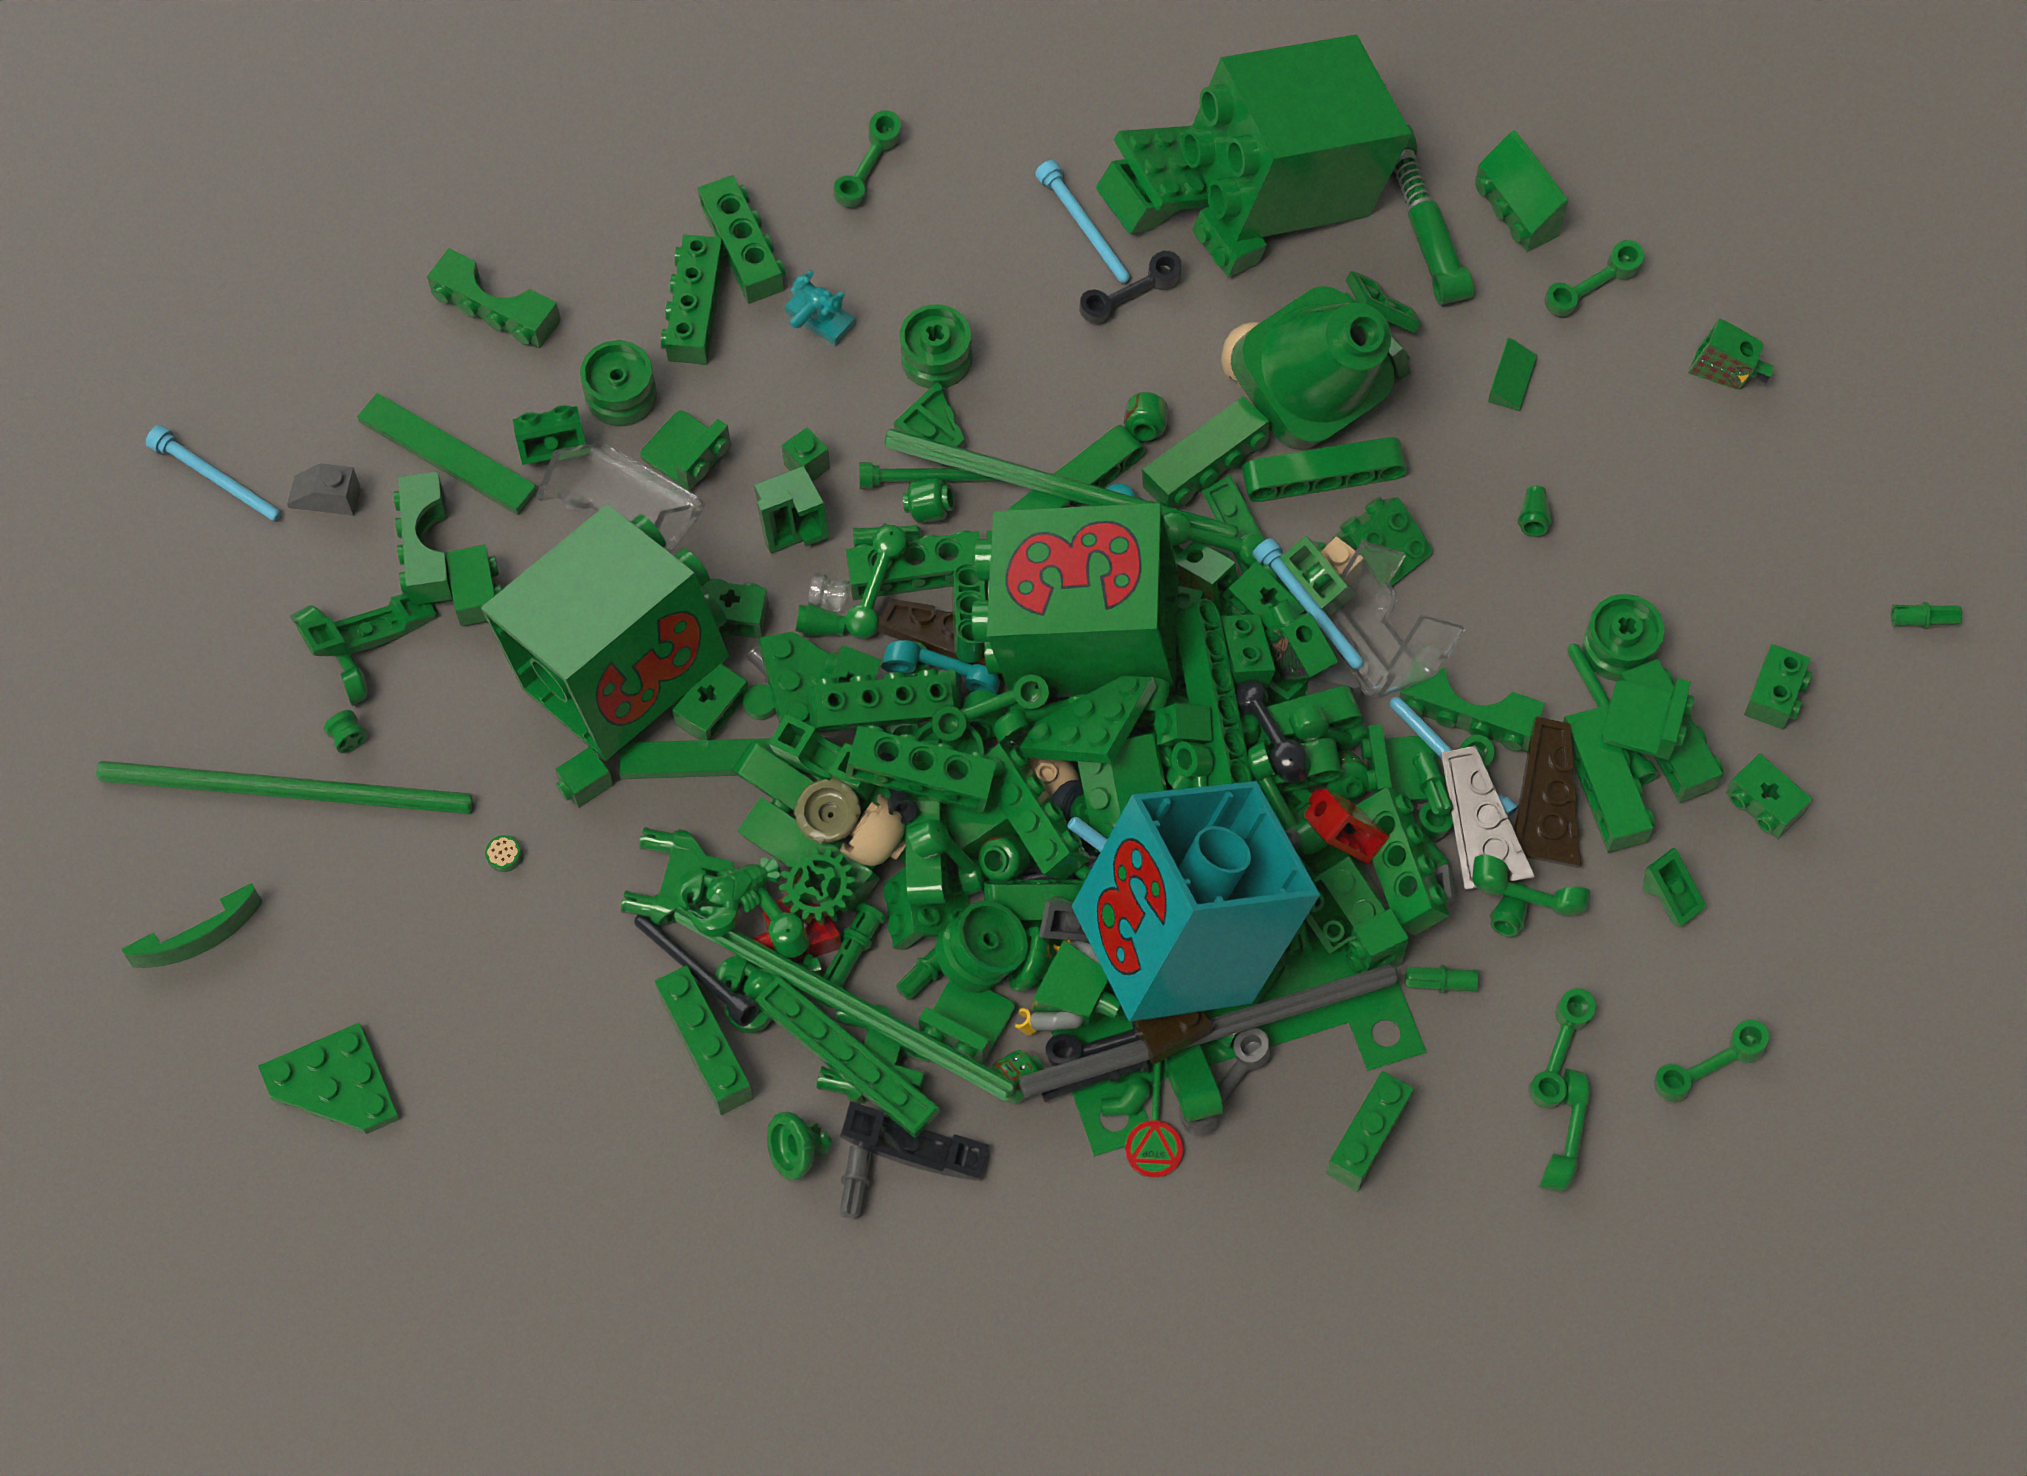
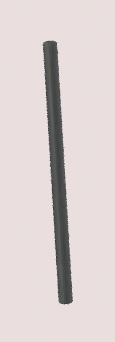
M1388 964L1211 1018L1209 1020L1213 1024L1212 1033L1186 1048L1394 985L1397 981L1395 969L1392 965ZM1144 1041L1132 1042L1024 1075L1019 1081L1020 1088L1025 1097L1036 1095L1150 1060L1148 1050Z

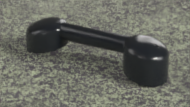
M1172 251L1156 253L1149 263L1148 276L1109 296L1100 290H1087L1080 298L1079 311L1081 316L1090 323H1103L1108 320L1112 308L1153 287L1159 290L1173 287L1180 277L1182 264L1180 257Z
M1251 679L1241 682L1235 687L1239 712L1246 715L1254 714L1272 742L1274 748L1271 752V760L1277 775L1287 783L1303 781L1308 776L1311 766L1304 747L1295 740H1286L1265 707L1269 696L1264 684L1258 680Z
M1132 1021L1133 1029L1082 1045L1073 1035L1058 1034L1048 1040L1045 1050L1051 1066L1054 1067L1141 1039L1136 1031L1135 1021Z

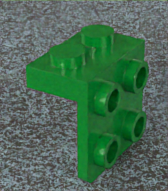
M676 411L640 451L641 459L690 492L731 446L728 425L717 418L710 427H707L685 411Z
M1378 497L1364 507L1366 512L1358 518L1357 516L1351 517L1340 525L1341 531L1332 539L1337 536L1350 547H1354L1362 555L1364 564L1381 588L1386 589L1393 586L1428 558L1432 553V548L1399 497L1389 499Z
M1677 678L1672 693L1624 680L1617 681L1604 725L1602 740L1610 745L1669 760L1675 745L1682 746L1687 726L1681 725L1683 715H1690L1694 696L1688 695L1691 681Z
M1382 724L1368 725L1366 738L1360 741L1362 759H1367L1368 764L1367 791H1372V795L1382 789L1389 787L1401 794H1406L1411 802L1428 801L1426 794L1422 793L1419 788L1421 781L1412 759L1420 752L1430 751L1434 754L1439 769L1437 754L1419 736L1384 738Z
M906 867L884 883L883 897L887 903L888 931L891 935L893 949L905 950L922 936L938 937L939 932L970 905L969 896H966L963 891L958 872H948L949 898L948 902L943 904L910 906L907 896Z
M949 980L933 1009L924 1008L918 1019L919 1030L983 1065L1012 1016L1014 1003L989 989L983 992L966 991Z

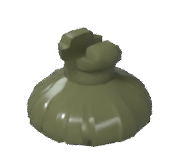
M825 778L810 784L804 789L796 800L798 805L795 806L794 812L796 824L808 839L821 844H830L844 839L851 834V831L859 822L858 818L861 815L860 800L851 787L835 779L829 781Z

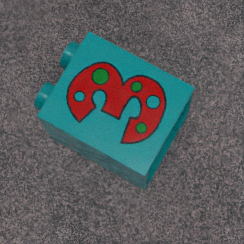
M1257 781L1132 794L1071 907L1130 1022L1252 1004L1320 894Z

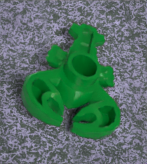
M767 857L760 859L759 868L738 870L736 866L721 870L717 874L718 877L707 874L703 869L691 870L682 875L676 884L675 897L680 908L684 911H689L690 906L687 899L693 897L692 902L697 906L703 898L704 888H708L706 898L719 907L705 906L699 908L702 916H708L707 918L699 917L691 911L690 918L701 934L709 937L724 936L735 927L739 919L738 909L743 907L745 913H748L756 905H759L761 899L756 891L765 885V882L768 880L778 883L782 879L780 875L781 870L774 858L769 860Z
M811 954L804 956L803 964L800 965L820 976L823 971L818 959H813ZM732 956L725 959L717 968L715 975L725 985L727 982H731L732 986L730 989L734 993L738 991L744 975H746L748 979L744 985V992L753 1000L777 977L762 968H758L740 956ZM724 1005L726 1016L732 1026L742 1033L754 1034L765 1029L771 1021V1018L759 1009L758 1015L750 1024L740 1027L729 1017V1012L726 1009L727 1005Z

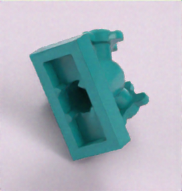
M809 270L807 273L798 276L793 283L791 293L794 296L785 305V313L792 317L789 320L790 326L798 329L804 325L836 347L856 325L855 317L841 309L845 293L839 291L835 295L831 294L826 288L815 287L810 281V278L815 273Z

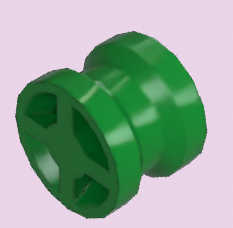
M351 710L338 712L324 724L323 729L328 737L334 739V746L339 753H348L357 749L365 742L368 736L364 727L357 724L358 719Z

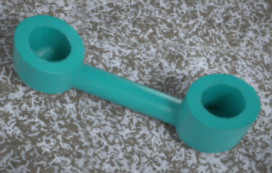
M909 640L893 641L886 646L881 668L887 672H913L919 661L944 670L955 669L960 675L966 677L965 685L971 692L988 690L996 694L998 693L1000 685L999 676L997 674H988L986 666L982 664L972 665L921 648L917 643Z

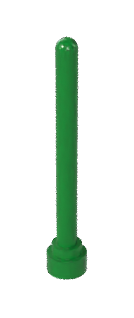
M859 462L860 489H873V485H879V482H913L930 478H941L943 481H1002L959 468L879 469V465H873V462Z
M1575 643L1570 644L1567 648L1568 655L1597 707L1605 706L1608 713L1611 701L1580 646ZM1627 749L1630 757L1629 769L1633 778L1637 777L1641 786L1655 780L1659 773L1653 762L1647 760L1644 756L1641 757L1639 752Z

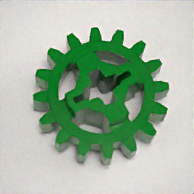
M817 846L813 847L812 855L807 856L803 850L800 851L799 856L801 860L796 862L789 859L788 863L792 868L791 871H782L780 874L787 882L779 885L780 892L786 895L782 902L786 908L791 907L790 912L798 917L802 914V919L806 924H809L813 917H816L819 925H824L826 916H830L834 922L837 921L836 912L839 909L846 913L849 911L845 904L846 900L856 899L855 894L850 890V888L858 886L857 880L854 877H850L855 873L851 864L845 865L847 860L842 854L834 858V852L831 848H827L824 855L820 853ZM817 865H826V866H829V867L826 868V869H823V868L816 867V866H817ZM814 876H816L818 881H821L823 896H821L818 890L816 891ZM840 888L837 896L834 898L836 890ZM810 903H815L821 906L811 907L807 905Z

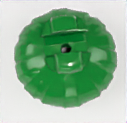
M1034 926L1026 930L1028 949L1025 960L1009 974V986L1014 991H1026L1032 988L1040 979H1044L1056 956L1050 953L1049 938L1039 936L1040 927Z
M780 1112L775 1114L768 1124L767 1147L770 1159H772V1164L785 1179L798 1180L803 1178L812 1167L815 1154L825 1155L831 1149L832 1139L826 1131L821 1133V1126L815 1121L807 1125L797 1114Z

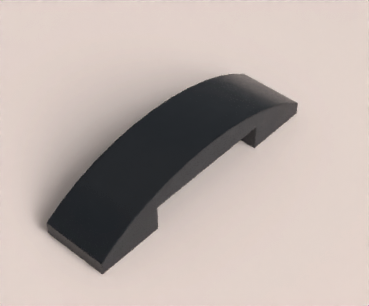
M850 1101L840 1134L842 1139L871 1153L914 1168L956 1178L980 1180L989 1145L956 1134L950 1138L925 1129L915 1139L894 1120L884 1117L885 1112Z

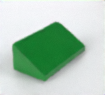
M1507 338L1491 386L1488 402L1519 411L1537 355L1514 339Z

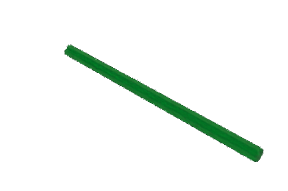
M889 429L885 436L886 448L1091 506L1154 503L894 429ZM1161 505L1163 514L1179 512L1188 518L1192 527L1237 538L1238 527L1236 525Z
M110 761L98 762L96 777L99 781L463 814L470 813L473 806L472 795L460 792Z
M680 906L676 909L674 913L676 922L775 976L779 975L791 985L1003 1101H1008L1016 1088L1014 1081L735 929L719 937L703 935L693 925L690 912L693 911L702 918H707L708 916H702L700 910L690 906L689 911H684Z

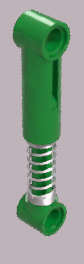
M1407 125L1411 136L1394 168V172L1399 180V185L1402 187V193L1405 194L1404 198L1409 207L1408 218L1431 274L1436 301L1439 305L1472 298L1474 290L1470 272L1467 267H1463L1438 203L1428 197L1430 192L1425 190L1427 184L1422 183L1424 177L1420 176L1421 170L1417 169L1419 164L1416 162L1415 157L1417 153L1415 134L1412 127Z

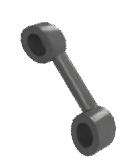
M1254 1027L1241 1031L1236 1036L1234 1052L1237 1062L1217 1086L1222 1104L1248 1070L1258 1069L1268 1061L1270 1057V1044L1267 1035L1261 1029ZM1179 1107V1116L1183 1128L1189 1134L1194 1136L1208 1135L1218 1125L1217 1115L1187 1123Z

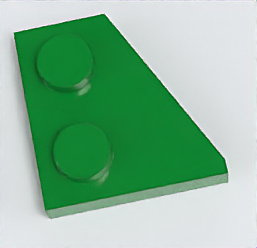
M939 382L931 386L894 421L895 430L958 448L965 446L963 434L955 422V416L950 405L948 406L943 395V388Z

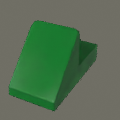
M1670 849L1646 868L1643 891L1644 893L1659 897L1673 925L1683 926L1707 907L1677 849Z

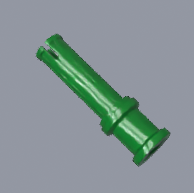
M859 903L856 907L858 913L850 927L843 930L841 937L843 942L823 977L841 988L862 951L866 952L867 949H870L872 945L870 940L877 927L887 919L881 911L865 903ZM813 997V999H814L816 1002L820 1003L821 1005L826 1006V1007H829V1008L832 1007V1006H830V1005H828V1004L822 1002L821 1000H819V999Z

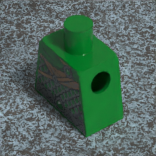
M1288 599L1279 601L1269 607L1276 625L1267 629L1265 635L1284 681L1310 678L1338 662L1310 613L1295 615Z

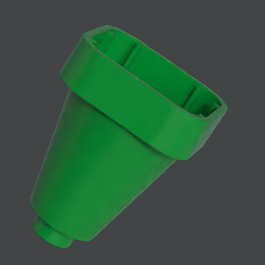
M1319 286L1308 290L1240 337L1231 353V368L1235 378L1255 408L1269 420V428L1274 436L1282 444L1290 448L1308 449L1329 438L1388 396L1394 383V369L1387 355L1391 345V332L1384 316L1374 307L1364 303H1352L1343 292L1336 288Z

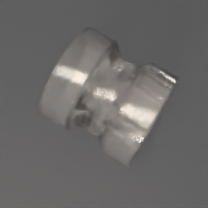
M815 573L809 589L808 603L819 607L825 605L831 611L842 613L847 603L850 581L841 578L830 580L827 575Z

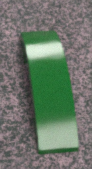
M408 592L391 597L388 606L333 622L330 616L298 625V631L313 656H340L368 650L398 639L434 619L436 612L430 603L412 605Z
M250 883L220 898L225 911L162 943L153 932L121 950L132 967L136 968L160 967L185 961L212 949L233 935L256 912L262 900L254 885Z

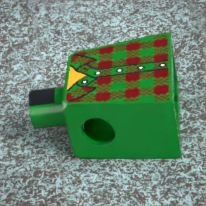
M1719 318L1697 347L1688 373L1733 389H1740L1749 377L1766 384L1774 370V365L1759 359L1764 346L1762 341Z

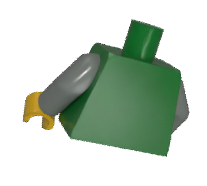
M1063 940L1061 946L1053 945L1057 954L1033 998L1032 1010L1036 1012L1032 1014L1028 1009L1021 1008L1018 1014L1025 1018L1026 1021L1023 1024H1015V1027L1025 1035H1032L1037 1030L1054 1031L1075 1029L1080 1025L1088 1026L1096 1011L1113 1019L1117 1017L1122 1006L1115 995L1106 991L1110 983L1090 943Z

